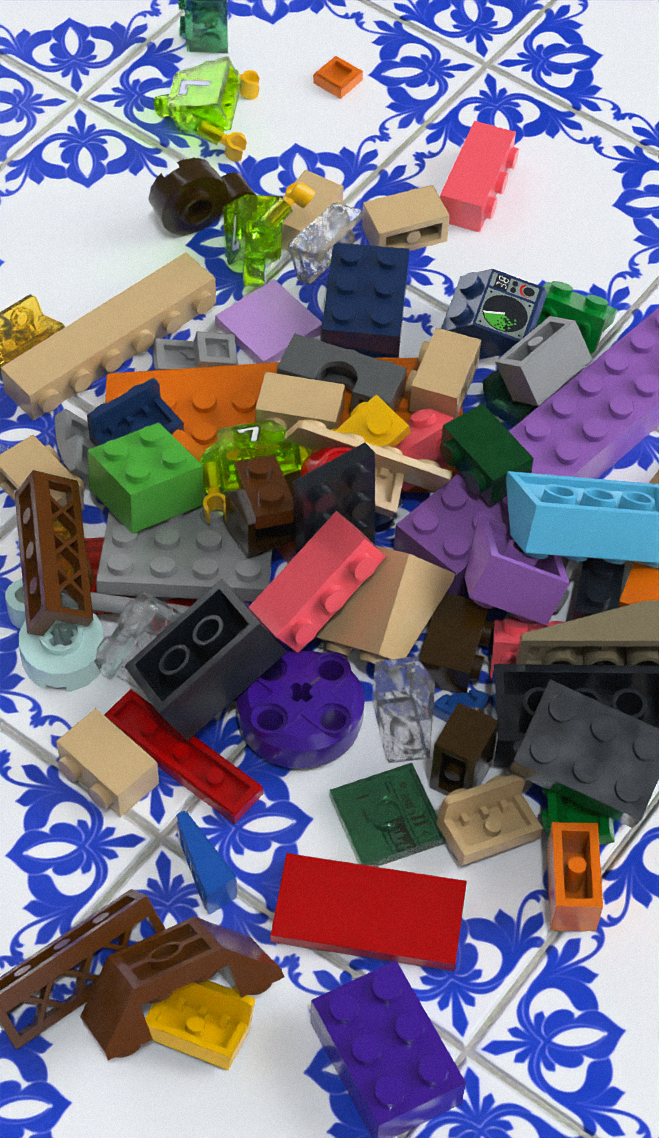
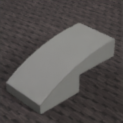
M197 331L194 341L155 338L152 348L154 370L238 365L235 334Z
M64 409L55 415L56 440L61 457L71 472L89 481L87 450L96 446L89 439L88 422L71 411Z

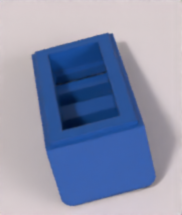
M183 810L176 815L178 839L203 907L208 915L237 898L236 875L189 813Z

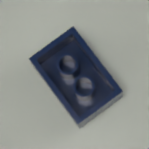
M333 242L322 323V342L344 349H351L373 358H399L410 249Z

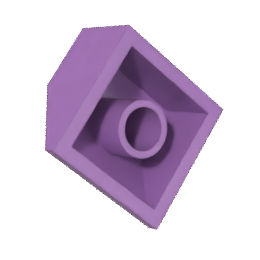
M480 516L464 576L469 598L481 607L487 609L496 607L510 612L520 621L527 623L535 621L547 626L570 584L561 556L548 555L544 559L530 557L523 552L510 535V526Z

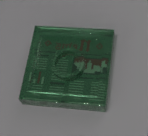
M412 762L329 790V798L358 864L379 867L446 843L445 837L436 824L438 817Z

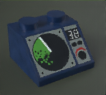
M493 268L467 273L459 278L441 329L480 339L479 360L504 355L536 328L548 292L542 286Z

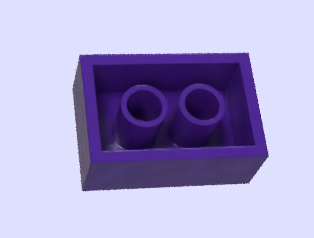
M397 960L311 1000L310 1023L372 1138H395L462 1104L466 1082Z

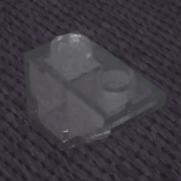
M416 656L375 662L372 703L385 758L389 763L430 759L435 679Z

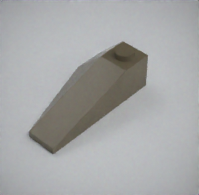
M642 601L522 633L516 664L659 666V601Z

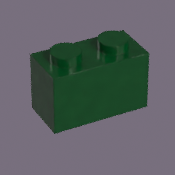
M483 403L447 422L442 427L440 452L444 461L449 466H455L464 476L470 490L475 494H480L490 506L507 496V471L532 472L534 458Z

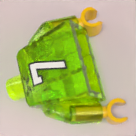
M229 56L207 60L199 65L178 71L174 75L170 93L155 96V112L159 117L170 115L178 130L182 133L194 134L216 146L218 143L225 145V156L231 161L238 162L242 159L243 151L246 150V137L240 132H232L229 135L224 132L232 128L239 95L241 94V96L247 99L258 97L260 88L259 75L253 70H247L242 75L239 74V70L235 69Z
M305 183L290 184L285 191L284 199L283 196L245 195L223 206L227 262L231 266H243V286L256 287L266 284L265 265L278 261L281 257L282 222L293 212L291 208L293 203L301 208H305L315 195V191Z
M274 420L238 424L217 430L218 442L212 443L200 458V463L203 465V491L208 494L203 500L206 522L211 524L209 514L213 510L223 511L226 522L225 495L220 492L223 490L228 492L240 489L235 477L234 462L276 455L283 475L300 470L304 460L312 453V450L285 441V432L288 430Z

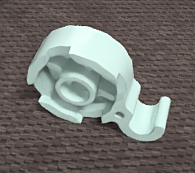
M22 578L8 586L5 592L8 615L11 623L20 628L19 651L22 666L28 678L40 688L46 689V685L54 688L66 687L67 692L85 687L101 674L102 663L106 657L104 628L98 616L93 613L94 620L88 627L56 620L44 636L28 634ZM61 605L63 607L78 609V607Z

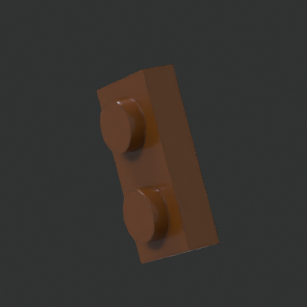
M276 455L234 462L235 477L255 528L262 529L294 523L293 496Z

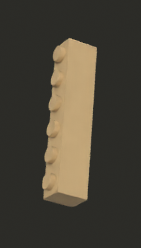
M187 252L183 253L2 366L1 372L5 393L33 421L43 414L55 410L60 403L78 392L85 391L93 382L109 372L116 371L124 362L135 355L147 351L154 344L155 338L162 339L170 333H175L188 321L199 314L208 312L216 304L215 277Z

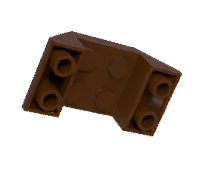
M194 916L108 955L80 1018L95 1043L109 1061L115 1057L122 1058L132 1055L139 1050L141 1045L153 1040L141 1006L146 1003L161 1002L171 996L174 990L191 982L206 981L213 977L217 971L241 998L246 995H257L265 992L271 987L272 983L284 978L282 969L251 937Z

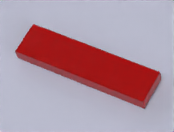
M132 689L104 714L105 717L157 761L158 768L234 825L263 795L262 785L197 737L192 736L187 741L158 713L151 703Z

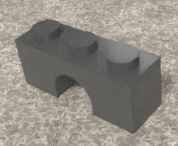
M295 333L277 366V374L345 384V388L352 392L351 412L357 405L362 402H368L377 394L396 413L405 394L407 368L398 366L390 361H382L351 349L340 348L324 343L316 338H308Z

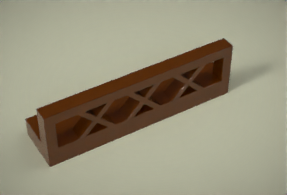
M32 470L14 494L27 633L44 636L56 620L88 627L94 619L78 481ZM50 489L65 492L67 505L62 507L50 495ZM56 520L70 532L71 539L67 542L54 530L53 523ZM59 555H62L74 567V574L71 577L57 564V557ZM63 590H66L78 603V609L61 606L60 593Z
M133 889L128 890L0 977V1026L13 1048L17 1050L87 1002L99 977V974L88 972L93 953L102 947L116 950L115 952L128 947L131 928L145 918L154 934L166 929L147 895ZM119 936L118 944L111 942ZM80 963L79 970L71 969ZM62 974L77 976L73 994L64 1001L49 999L53 980ZM86 979H92V980H93L92 982H90L89 984H87V985L85 986ZM41 989L39 997L32 996L34 993ZM23 1001L36 1003L37 1008L33 1022L17 1032L6 1012ZM47 1006L54 1007L45 1013Z

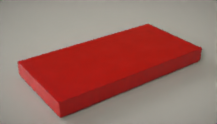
M286 853L270 935L271 943L391 962L397 960L398 963L454 971L467 881Z

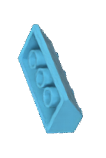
M507 471L506 489L510 535L526 555L539 559L547 558L548 555H559L580 562L586 561L587 558H601L613 564H624L626 560L641 561L646 565L659 567V484Z

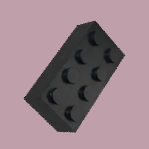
M494 664L490 689L491 717L499 721L493 755L494 767L511 766L537 705L550 680L659 729V666Z

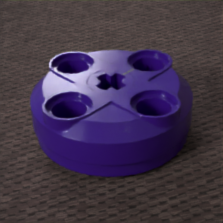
M289 650L237 697L239 726L247 744L262 758L274 764L290 768L322 766L345 754L357 739L364 718V692L360 681L351 670L350 662L345 656L333 652L320 653L311 650H301L298 653L295 650Z

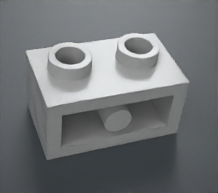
M549 316L495 361L513 401L540 406L566 382L578 375L580 370L593 359L575 320Z

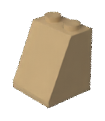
M376 546L386 558L376 568L375 572L349 597L344 606L317 632L315 637L328 641L326 650L349 657L352 649L361 651L359 659L384 666L386 659L400 663L404 662L451 586L455 573L409 553Z

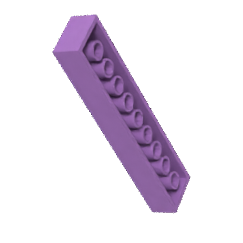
M659 308L509 431L534 458L531 473L598 479L659 426ZM459 472L449 483L438 489L396 524L394 550L409 553L455 573L454 580L446 593L462 596L468 591L464 576L477 522L480 516H484L510 526L507 496L490 506L480 494H475L470 490L464 476Z

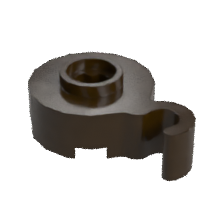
M195 157L178 161L179 168L170 172L166 177L162 173L158 175L150 188L148 197L149 203L163 227L170 233L177 235L196 233L208 227L221 214L229 212L237 201L246 213L251 212L257 203L255 192L240 173L231 172L220 177L207 160Z

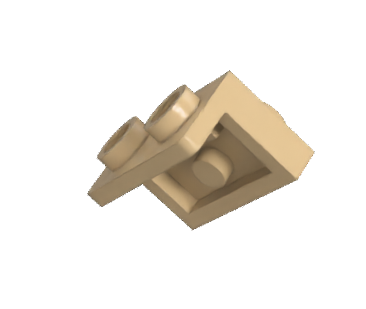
M515 774L509 776L498 775L491 778L485 784L474 788L454 790L443 799L436 824L461 866L540 839L543 827L522 795L526 779Z

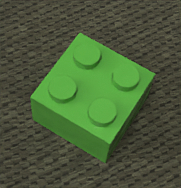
M160 423L144 427L141 430L87 450L90 490L132 534L203 505V465Z

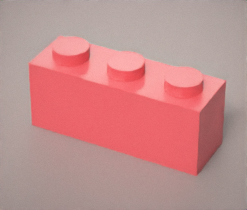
M478 121L473 122L440 194V198L450 215V225L480 233L485 220H492L497 206V198L495 197L497 193H504L508 181V173L506 172L508 169L513 170L517 163L519 148L514 147L515 131Z
M336 511L253 601L249 608L275 637L299 653L307 643L314 639L317 632L344 606L360 585L375 572L386 556L356 526Z

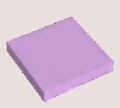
M275 279L215 315V325L225 334H235L236 345L256 363H272L281 360L294 333L308 338H315L322 334V322Z

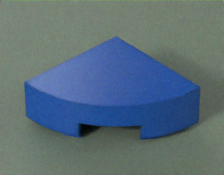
M469 690V693L445 694L432 704L430 714L447 723L458 702L470 708L476 707L485 710L490 703L491 695L478 690Z

